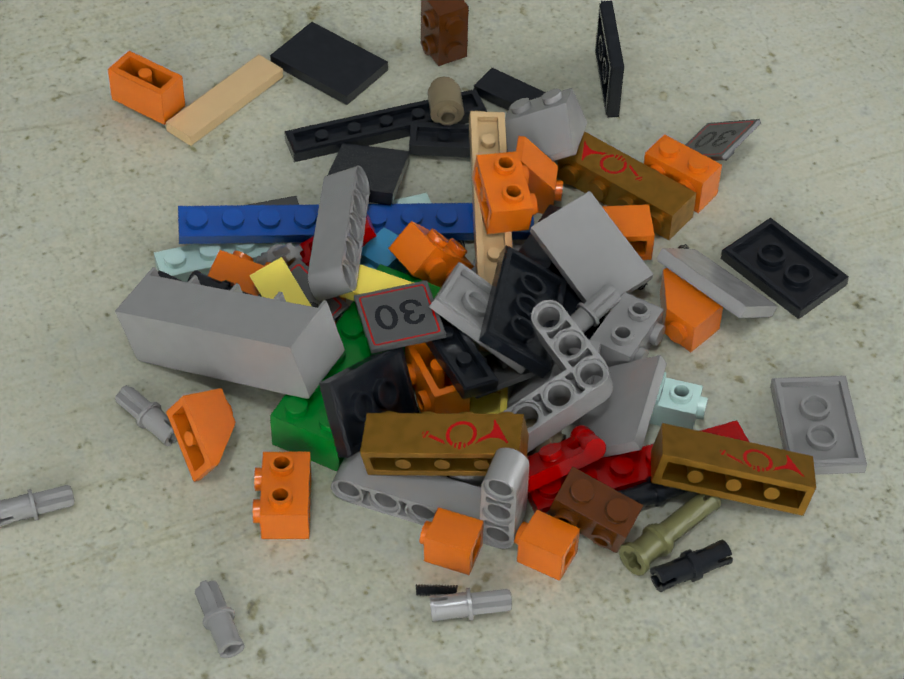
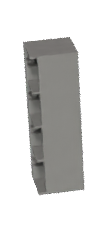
M152 267L115 310L136 358L141 362L306 399L310 398L319 386V383L322 382L345 351L326 300H323L318 308L286 302L282 292H278L274 299L245 294L238 283L229 291L201 285L196 275H193L188 282L160 277L155 267Z

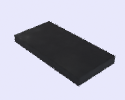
M506 245L499 254L478 341L544 378L551 369L552 358L538 340L531 321V313L533 308L544 300L557 301L563 306L567 281ZM550 320L543 327H553L559 321Z

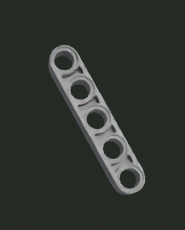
M361 166L325 176L323 179L308 269L309 287L313 296L318 301L353 292L357 287L370 195L369 181Z

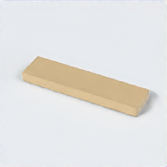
M258 54L166 122L167 131L192 146L282 79L283 68Z

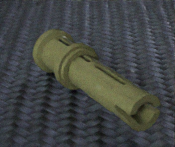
M698 493L660 524H648L642 530L640 537L633 542H625L619 548V555L623 564L633 574L638 576L644 575L650 569L652 562L659 557H666L672 552L674 542L713 511L718 510L721 507V499L714 496L707 499L708 495Z

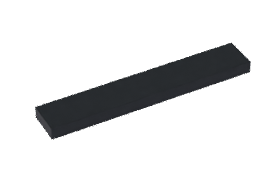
M476 89L461 92L464 116L456 124L469 123L470 111L487 112ZM428 100L292 129L284 131L291 156L294 162L338 153L342 143L369 146L409 137L411 122H435L431 119Z

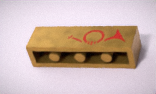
M585 131L576 155L558 160L557 178L584 193L590 191L597 201L607 206L649 204L654 233L667 240H670L693 218L696 192Z
M392 411L367 413L360 454L368 475L485 476L496 450L500 448L515 449L527 458L529 434L524 414H514L512 412H500L498 414H475L467 411L459 414L434 413L430 411L421 413H396Z
M666 423L661 424L651 450V483L801 516H804L816 490L813 456Z

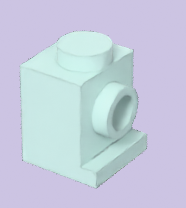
M664 372L649 423L658 426L666 423L694 429L696 418L703 420L708 398L701 396L703 386L666 378L667 372Z

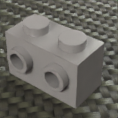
M624 292L620 301L612 308L590 338V340L601 342L600 355L608 367L648 358L650 347L652 345L657 346L665 333L666 326L662 325L664 309Z

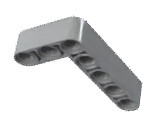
M544 300L538 303L532 310L531 321L539 342L562 372L503 411L524 414L525 420L533 418L537 420L532 427L527 428L529 434L527 453L606 401L613 391V382L606 362L559 302L553 300ZM550 320L559 321L553 327H543ZM570 348L580 349V351L575 355H564V353ZM589 377H602L596 384L585 383ZM558 398H570L565 405H553L554 401ZM449 476V478L479 486L482 484L485 476Z
M500 448L495 452L481 487H477L444 476L368 475L359 451L349 458L343 459L332 481L331 490L338 498L346 502L420 525H424L426 521L432 522L438 507L484 521L483 544L507 549L512 547L516 532L526 514L530 465L529 460L521 452L512 448Z

